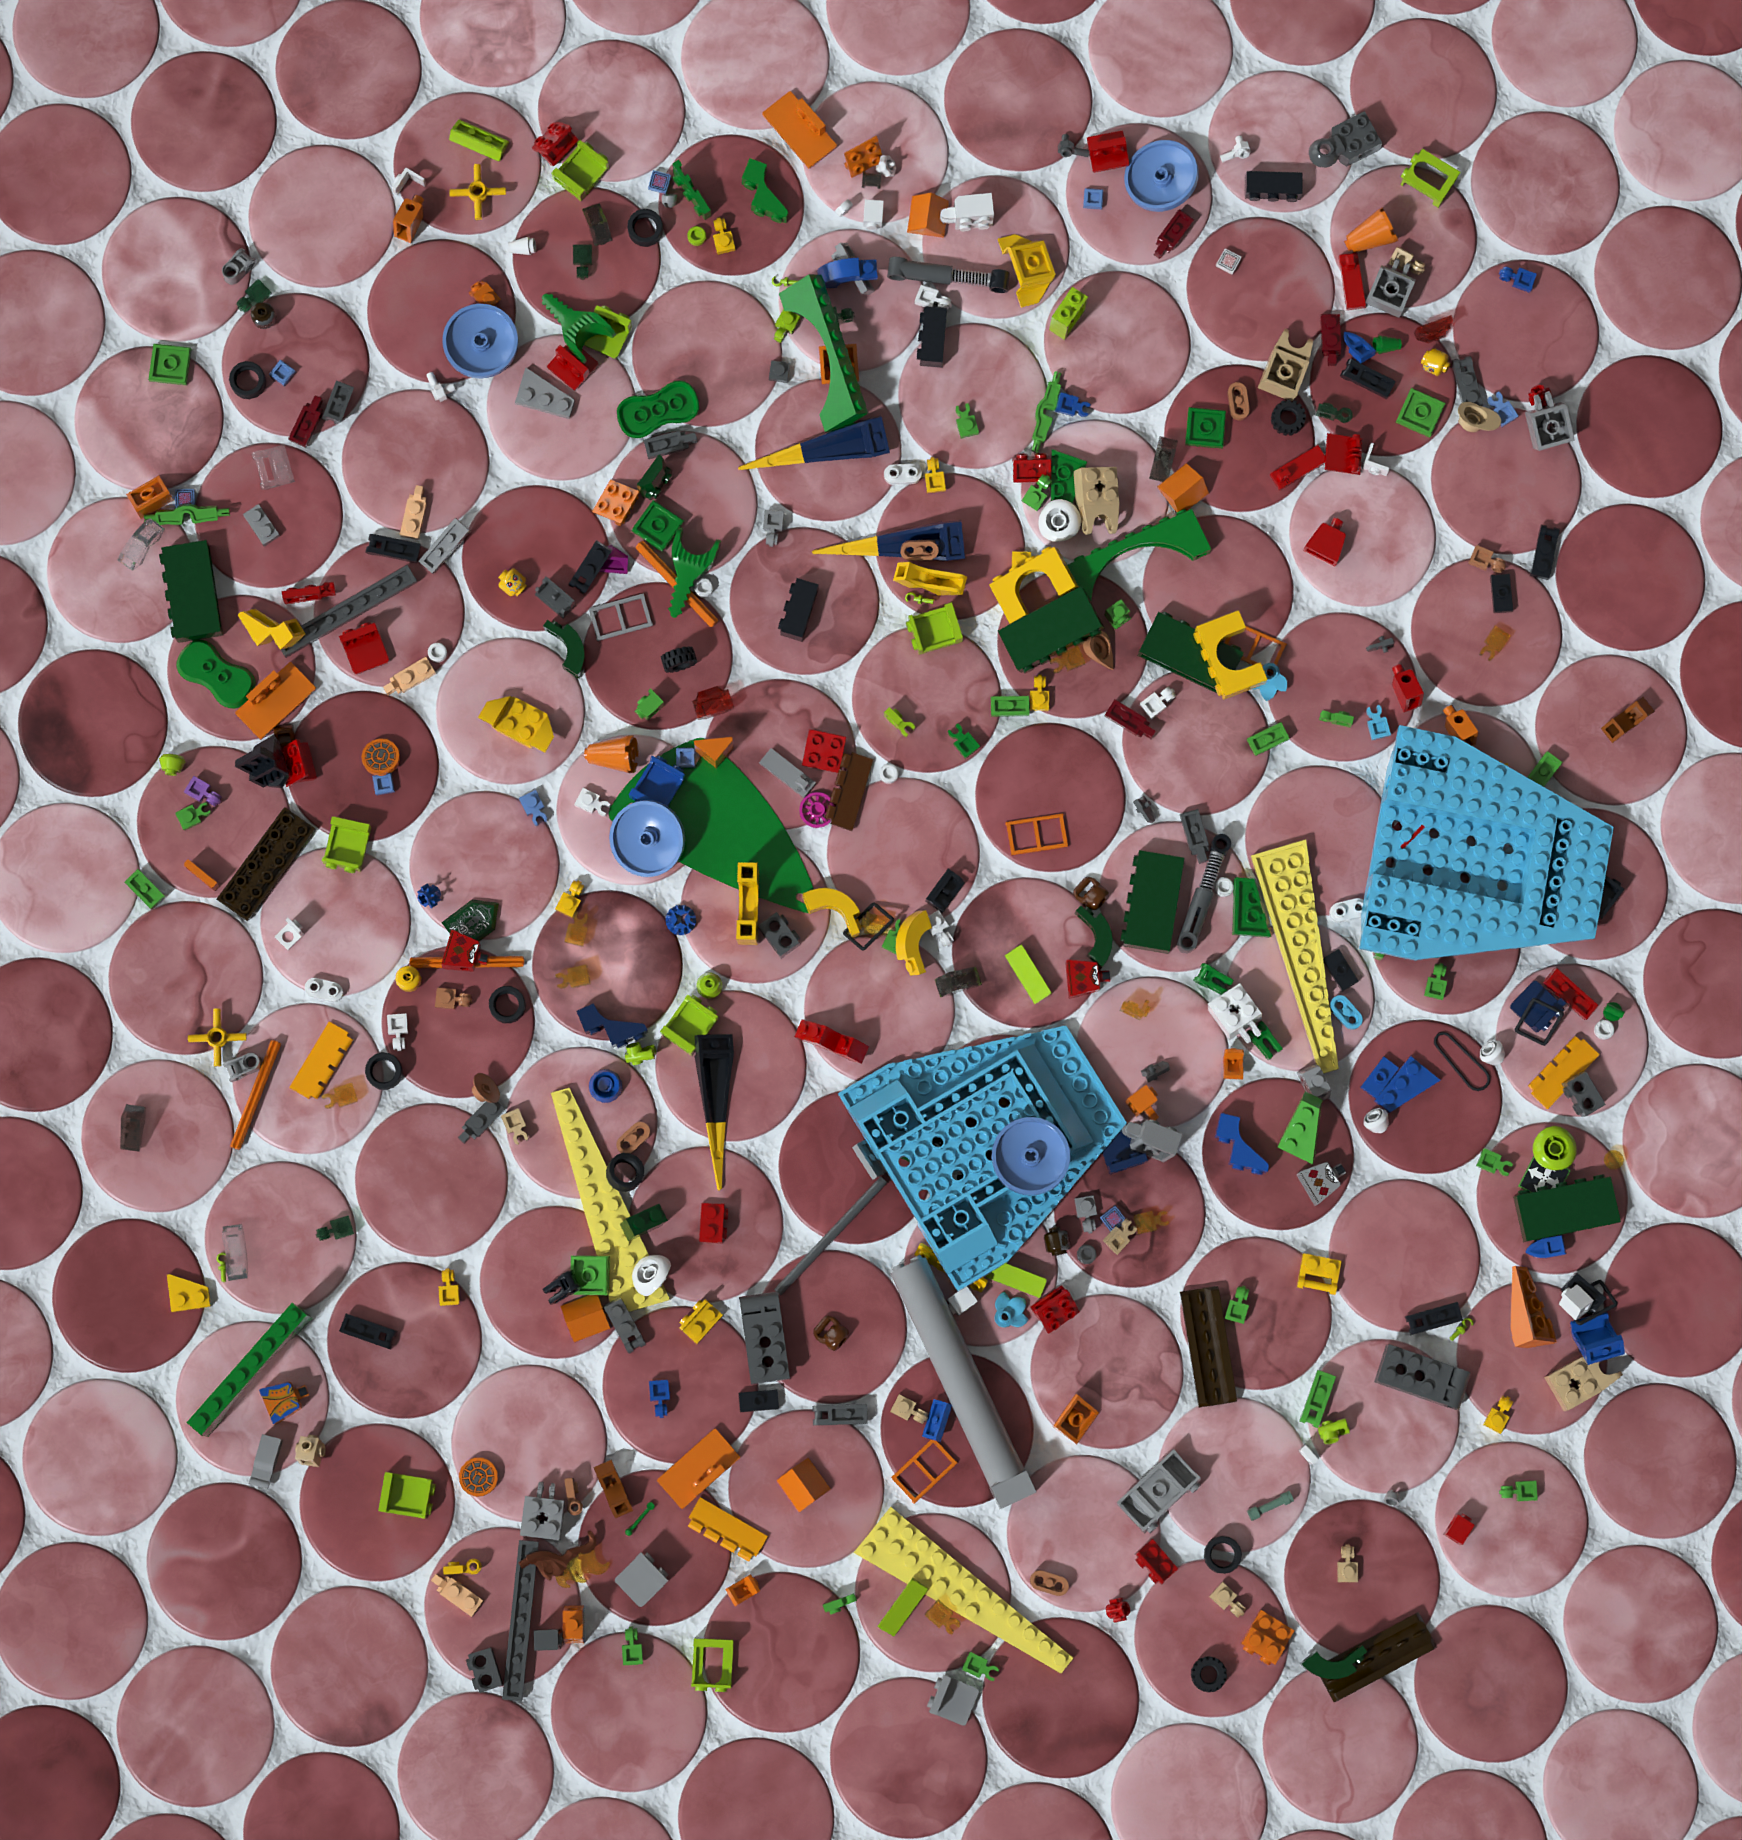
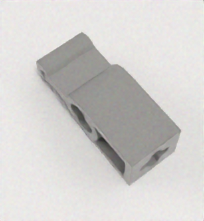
M262 1434L249 1484L265 1489L269 1488L282 1446V1439Z

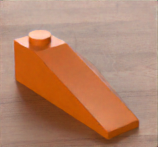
M1522 1266L1512 1267V1340L1515 1347L1520 1348L1554 1344L1557 1341L1553 1324L1550 1318L1546 1319L1542 1310L1545 1306L1542 1301L1538 1300L1535 1294L1537 1288L1528 1268Z

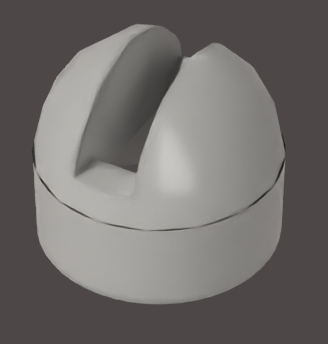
M662 194V204L665 207L672 208L676 205L677 195Z
M1393 1490L1388 1491L1384 1498L1385 1504L1391 1507L1399 1506L1401 1500L1399 1492L1395 1493Z

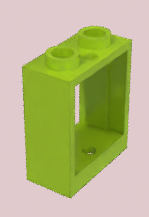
M1072 287L1052 315L1049 330L1065 340L1085 312L1088 296Z

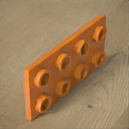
M791 91L762 112L763 117L808 169L837 147V144L826 133V125L803 98L798 100Z
M289 662L278 673L273 670L246 695L248 701L235 714L262 740L316 690V687L292 662Z
M713 1429L661 1475L657 1482L681 1509H684L738 1461L740 1456L717 1429Z

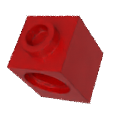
M1462 1513L1460 1516L1457 1514L1453 1517L1443 1535L1457 1544L1463 1545L1475 1525L1471 1523L1472 1519Z

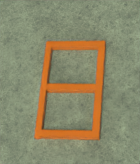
M1246 626L1245 630L1257 636L1247 658L1242 656L1241 660L1251 665L1257 664V662L1251 660V657L1261 636L1281 645L1274 664L1277 665L1287 643ZM1231 637L1226 638L1225 644L1228 645ZM1271 669L1267 670L1269 673H1274Z
M1064 814L1005 822L1011 856L1068 847L1063 819ZM1059 818L1063 843L1041 847L1037 821ZM1033 822L1037 847L1015 851L1011 825Z
M930 1440L891 1479L915 1504L958 1462L937 1441ZM933 1443L952 1463L936 1479L917 1460ZM912 1462L932 1481L917 1497H914L897 1479Z

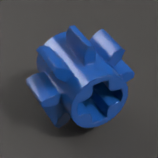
M427 883L417 891L418 901L424 907L429 905L430 908H433L441 901V892L434 884L429 886Z

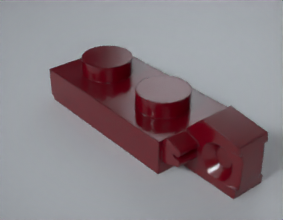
M1179 209L1159 235L1156 242L1158 247L1155 250L1154 256L1160 259L1165 251L1170 253L1192 225L1194 219Z
M1321 314L1323 356H1327L1328 366H1336L1337 356H1340L1341 352L1340 314Z
M315 395L311 404L307 403L303 406L290 433L289 441L304 448L307 447L322 416L323 409L320 407L323 400L321 397Z
M1115 699L1104 717L1140 738L1144 735L1152 740L1156 734V731L1149 727L1150 722L1145 717Z

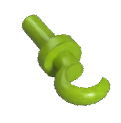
M776 276L772 278V284L776 287H779L782 284L788 287L789 284L793 285L794 283L798 282L796 280H789V277H785V279H781L778 284H775L774 280Z
M909 592L905 596L906 602H908L907 597L912 595L914 596V601H918V604H922V602L934 604V599L923 598V595L917 597L913 592Z
M219 1253L216 1259L221 1266L218 1267V1270L221 1271V1282H226L228 1266L225 1265V1261H220L219 1258L221 1255L227 1256V1254Z
M1464 1318L1462 1326L1456 1327L1457 1331L1449 1337L1451 1341L1460 1334L1463 1335L1467 1328L1465 1325L1466 1320L1471 1322V1326L1474 1325L1471 1318Z

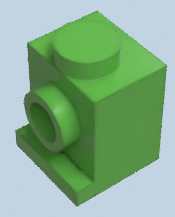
M1121 599L1106 609L1104 614L1115 630L1131 619L1129 617L1130 610Z
M652 689L648 690V697L645 695L637 702L639 705L635 710V713L641 719L645 718L647 721L665 706L663 700Z

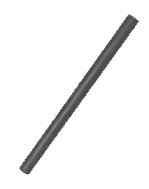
M881 1176L777 1285L774 1290L778 1291L780 1296L887 1184Z

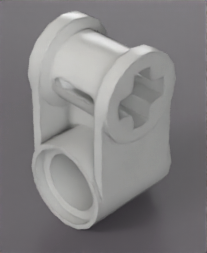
M243 248L237 250L233 257L222 267V274L226 283L230 285L237 284L254 268L257 260L248 256ZM230 271L236 272L233 276H228L227 273Z
M247 1053L223 1063V1066L227 1068L229 1073V1081L235 1082L259 1071L262 1059L254 1053ZM251 1058H256L257 1060L254 1067L248 1066V1061Z

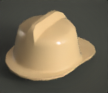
M1463 402L1458 407L1460 417L1458 422L1466 431H1491L1499 428L1501 425L1500 416L1491 409L1472 402Z

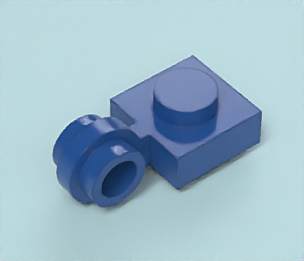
M1503 267L1499 271V278L1501 280L1510 282L1511 279H1514L1512 287L1528 293L1531 292L1536 273L1518 268L1515 274L1513 273L1514 270L1509 267Z
M668 1380L649 1381L650 1402L658 1401L659 1404L655 1405V1416L664 1418L663 1416H667V1405L662 1404V1401L670 1400Z

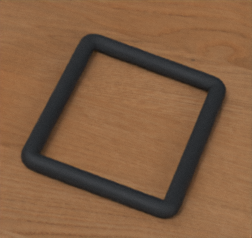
M875 902L871 903L856 918L860 921L873 907H876L890 919L871 940L862 946L847 933L849 931L848 928L843 931V935L862 951L866 950L894 922V918Z
M1532 998L1515 1027V1032L1545 1046L1564 1016V1012L1537 998ZM1534 1002L1560 1014L1544 1042L1519 1030Z
M1597 1280L1591 1283V1285L1594 1287L1600 1283L1614 1304L1582 1321L1574 1320L1578 1325H1582L1618 1305V1302L1602 1280Z

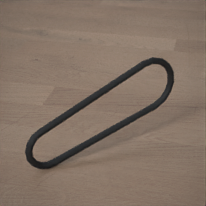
M1446 1032L1438 1033L1434 1038V1045L1468 1087L1475 1091L1486 1089L1490 1083L1488 1071L1450 1034ZM1440 1035L1448 1036L1486 1073L1487 1083L1485 1086L1475 1088L1470 1085L1438 1046L1437 1038Z

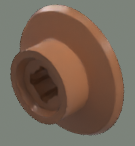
M477 1073L474 1076V1086L472 1087V1093L475 1098L481 1102H498L500 1092L495 1082L486 1074Z

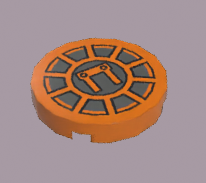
M376 739L365 746L361 758L365 769L369 773L384 776L397 768L400 754L393 742L388 739Z
M481 1457L466 1461L459 1472V1483L462 1489L467 1494L475 1497L491 1493L498 1482V1472L495 1465Z

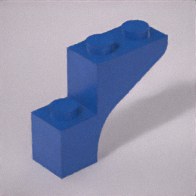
M1221 1113L1215 1138H1219L1218 1141L1221 1143L1230 1144V1141L1233 1142L1228 1164L1233 1165L1232 1169L1243 1171L1244 1168L1250 1169L1251 1173L1256 1175L1267 1173L1269 1169L1268 1163L1250 1148L1240 1136V1117Z

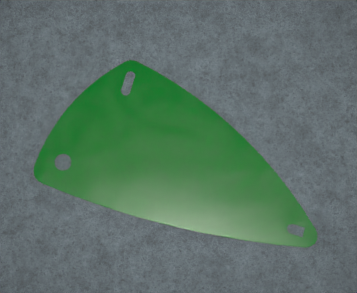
M697 738V739H694V740H705V739H704V738ZM694 740L674 747L660 755V757L667 760L666 764L673 767L676 765V748H695ZM700 757L696 768H681L684 770L683 773L686 778L668 806L679 817L685 832L684 851L678 862L738 890V863H757L759 867V898L808 913L806 905L796 899L798 893L803 894L814 890L806 868L779 818L750 780L727 757L717 768L703 757ZM648 765L641 769L616 797L609 809V818L612 822L624 807L636 802L629 798V793L632 788H635Z

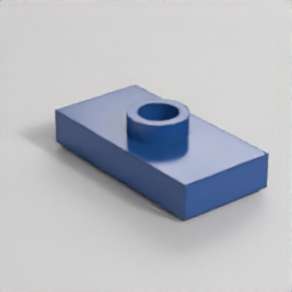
M1383 1057L1360 1088L1376 1099L1399 1067Z

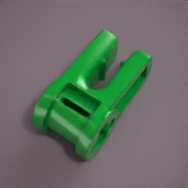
M1202 963L1200 966L1201 970L1198 976L1194 977L1193 981L1220 995L1227 992V989L1214 983L1212 978L1228 986H1231L1234 980L1210 965Z
M1259 1021L1257 1028L1261 1031L1260 1036L1254 1035L1252 1030H1248L1246 1033L1265 1058L1270 1060L1273 1054L1270 1052L1269 1047L1267 1048L1264 1044L1263 1039H1266L1276 1052L1282 1051L1283 1048L1271 1034L1263 1021Z

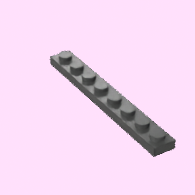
M408 565L301 625L305 635L294 646L281 649L285 658L416 584L417 580Z
M519 1540L503 1700H523L537 1566L529 1564L522 1569L518 1562L526 1558L525 1555L538 1551L539 1542Z

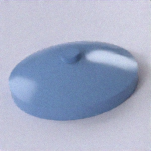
M1171 140L1151 142L1140 148L1129 160V166L1126 167L1124 175L1126 190L1133 202L1145 210L1163 212L1174 209L1183 204L1194 192L1199 178L1198 164L1191 151L1181 143Z
M473 304L460 309L449 319L443 332L442 343L446 358L454 369L465 376L483 379L498 375L512 363L518 350V334L513 321L504 311L489 304Z
M642 800L627 805L616 815L610 828V847L615 859L625 870L641 877H654L669 871L677 864L684 851L685 832L679 817L668 806L653 800Z
M1025 1117L1009 1123L1000 1131L993 1144L992 1165L996 1176L1003 1185L1018 1194L1035 1196L1051 1191L1063 1180L1069 1168L1070 1149L1064 1134L1054 1124L1041 1118Z

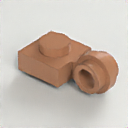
M1478 545L1475 546L1468 563L1485 571L1489 564L1492 566L1491 570L1497 573H1502L1506 568V562L1503 559H1491L1493 551Z
M437 988L435 1008L455 1009V1002H459V1006L470 1007L473 999L470 994L462 993L459 997H456V989Z
M573 1478L564 1479L568 1499L567 1510L571 1515H579L583 1510V1505L579 1500H576V1493H579L578 1482H574ZM573 1504H577L579 1506L577 1511L572 1510L571 1507Z

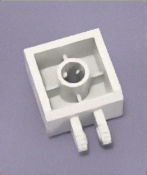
M992 193L958 196L954 201V207L941 210V221L948 224L955 223V230L962 232L969 231L971 228L985 230L992 227L994 218Z
M1240 983L1208 1003V1011L1229 1040L1240 1034L1248 1044L1251 1042V1039L1245 1030L1249 1027L1254 1035L1257 1037L1261 1035L1255 1023L1262 1019V1013Z

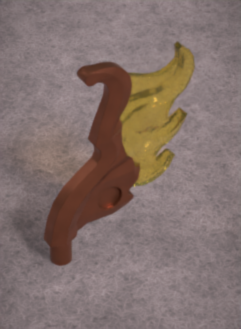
M591 1530L587 1531L589 1541L586 1544L567 1549L563 1555L540 1550L525 1555L526 1558L518 1562L522 1569L529 1564H534L538 1567L543 1577L550 1581L552 1576H555L557 1583L564 1588H570V1585L566 1583L567 1580L585 1583L587 1580L582 1578L584 1574H603L608 1570L610 1562H607L603 1565L597 1561L594 1550L596 1538Z

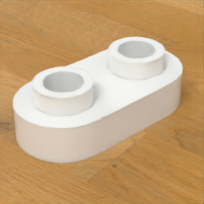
M915 464L889 465L884 471V479L891 485L916 484L920 481L922 475L920 467ZM913 470L916 472V474L914 476L909 475V471ZM895 471L897 475L891 476L890 472Z
M1356 898L1334 904L1329 911L1330 918L1337 923L1361 918L1362 909L1357 911L1355 905L1358 904L1362 908L1364 900ZM1341 909L1343 915H1338L1336 910Z
M311 978L305 983V991L312 998L338 1002L343 997V989L338 983L319 978ZM317 984L318 988L314 991L311 990V986ZM336 989V994L330 995V990Z

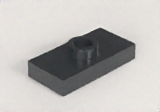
M1510 574L1491 575L1493 613L1513 612Z
M1339 949L1323 958L1325 966L1341 992L1359 982Z
M778 1390L739 1393L740 1412L779 1409Z

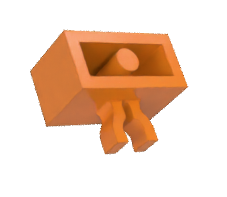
M1145 1085L1126 1100V1105L1136 1118L1142 1113H1145L1148 1119L1151 1120L1159 1118L1152 1109V1106L1158 1101L1156 1098L1158 1094L1152 1086L1148 1087Z

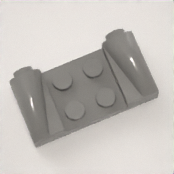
M1173 1449L1117 1502V1505L1143 1533L1147 1531L1152 1533L1158 1527L1156 1524L1158 1519L1185 1493L1190 1491L1194 1493L1200 1488L1201 1477Z

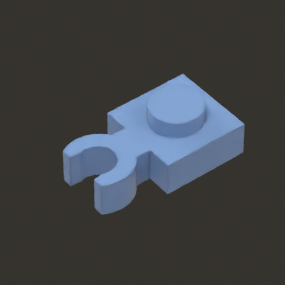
M1497 392L1496 397L1498 401H1493L1491 397H1488L1487 401L1490 406L1495 407L1493 411L1500 416V426L1504 427L1519 416L1509 401L1503 403L1502 394Z
M536 790L519 798L527 816L533 814L532 821L536 827L538 826L536 821L538 817H542L547 822L546 815L540 812V810L544 809V805Z

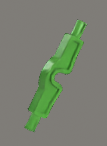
M1054 372L1052 382H1048L1045 396L1036 408L1035 420L1037 423L1032 436L1034 443L1031 449L1034 452L1037 446L1035 453H1039L1041 443L1045 442L1053 418L1045 415L1043 411L1056 410L1061 388L1059 381L1062 373L1060 372L1057 379L1058 372Z
M182 504L175 509L157 510L155 514L144 515V522H156L157 525H181L184 523V513L190 514L194 524L216 521L220 516H230V509H218L217 506L198 507L194 504Z

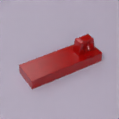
M1358 253L1339 255L1346 311L1364 309L1366 303Z
M1319 445L1270 473V477L1280 491L1324 465L1325 455Z
M1554 968L1543 981V984L1559 998H1562L1584 1020H1587L1598 1007L1596 1002L1558 968Z

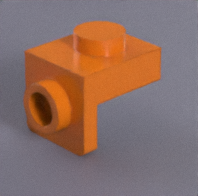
M477 281L471 286L472 290L469 292V295L474 297L479 304L494 306L501 300L487 282Z
M1236 1048L1224 1050L1223 1079L1243 1080L1244 1050Z
M751 1574L725 1589L734 1606L760 1592L759 1584Z

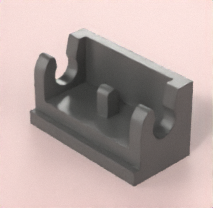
M336 380L322 417L323 420H332L334 424L341 423L354 387Z
M545 577L542 580L541 586H537L535 589V596L562 619L576 605L575 600L548 577Z

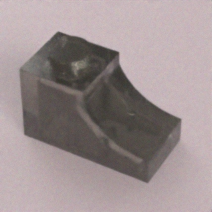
M600 203L583 208L582 211L594 246L604 245L607 242L613 241Z
M1159 436L1149 479L1163 482L1169 477L1178 440Z
M976 967L948 972L934 979L940 997L954 995L982 985Z
M126 1104L121 1116L120 1149L140 1151L146 1107Z

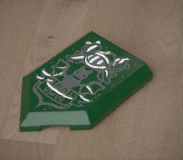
M472 899L441 923L449 933H451V930H454L480 942L496 928L499 903Z

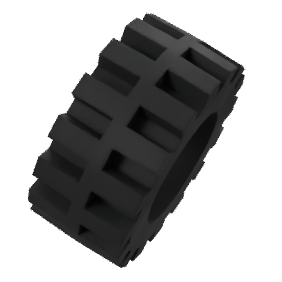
M1283 400L1274 408L1271 415V424H1273L1274 430H1278L1279 434L1283 433L1284 436L1287 434L1291 436L1302 429L1306 414L1304 408L1302 409V405L1296 403L1297 401ZM1284 411L1293 412L1296 415L1295 423L1291 425L1283 423L1281 414Z
M690 646L670 650V652H666L661 656L664 670L667 673L685 670L697 664L694 649Z
M1207 1656L1200 1658L1193 1664L1191 1669L1192 1682L1201 1691L1215 1692L1225 1684L1227 1670L1224 1664L1215 1657ZM1206 1666H1212L1217 1671V1677L1212 1683H1206L1201 1678V1670Z

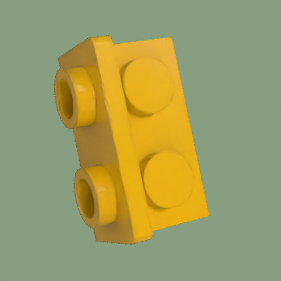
M706 1299L703 1302L699 1300L693 1306L695 1311L690 1316L686 1314L679 1322L681 1324L679 1328L696 1344L702 1340L723 1316Z

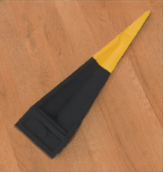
M733 1034L694 1036L696 1050L694 1057L716 1185L719 1191L722 1189L725 1125L734 1057Z

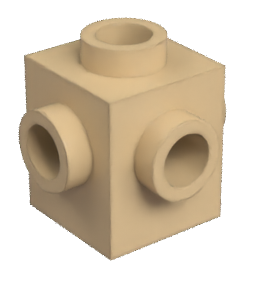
M308 1435V1437L300 1436V1440L295 1448V1459L301 1465L320 1467L321 1459L325 1455V1444L315 1435Z

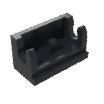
M948 868L929 893L925 902L943 914L965 882Z
M1578 1273L1573 1274L1560 1290L1563 1292L1568 1287L1571 1289L1575 1285H1579L1594 1300L1589 1311L1586 1312L1589 1315L1595 1313L1607 1299Z

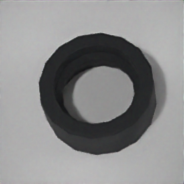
M640 209L630 216L627 228L630 239L635 244L649 247L655 245L661 239L663 223L661 217L655 211ZM642 218H650L656 224V232L651 237L641 238L634 230L636 222Z
M240 362L230 372V386L234 393L243 399L257 398L266 387L265 374L260 366L254 362ZM245 370L256 372L259 378L258 385L249 391L242 390L237 385V376Z
M502 986L491 994L489 1009L497 1021L513 1023L523 1016L526 1010V1002L523 994L518 989L512 986ZM512 994L517 998L519 1006L513 1015L504 1016L497 1011L496 1002L501 995Z
M381 1052L373 1055L368 1060L365 1074L372 1086L380 1090H388L399 1084L403 1069L401 1063L394 1055ZM381 1060H388L395 1067L393 1079L385 1083L377 1081L372 1073L374 1065Z
M631 1153L616 1155L606 1169L608 1183L620 1192L634 1190L639 1186L644 1177L642 1161ZM618 1163H628L635 1169L636 1177L632 1182H623L616 1177L614 1168Z
M1219 1536L1213 1538L1204 1549L1205 1563L1216 1573H1230L1241 1562V1548L1230 1537ZM1220 1543L1230 1545L1234 1551L1232 1563L1225 1567L1216 1565L1211 1557L1213 1548Z

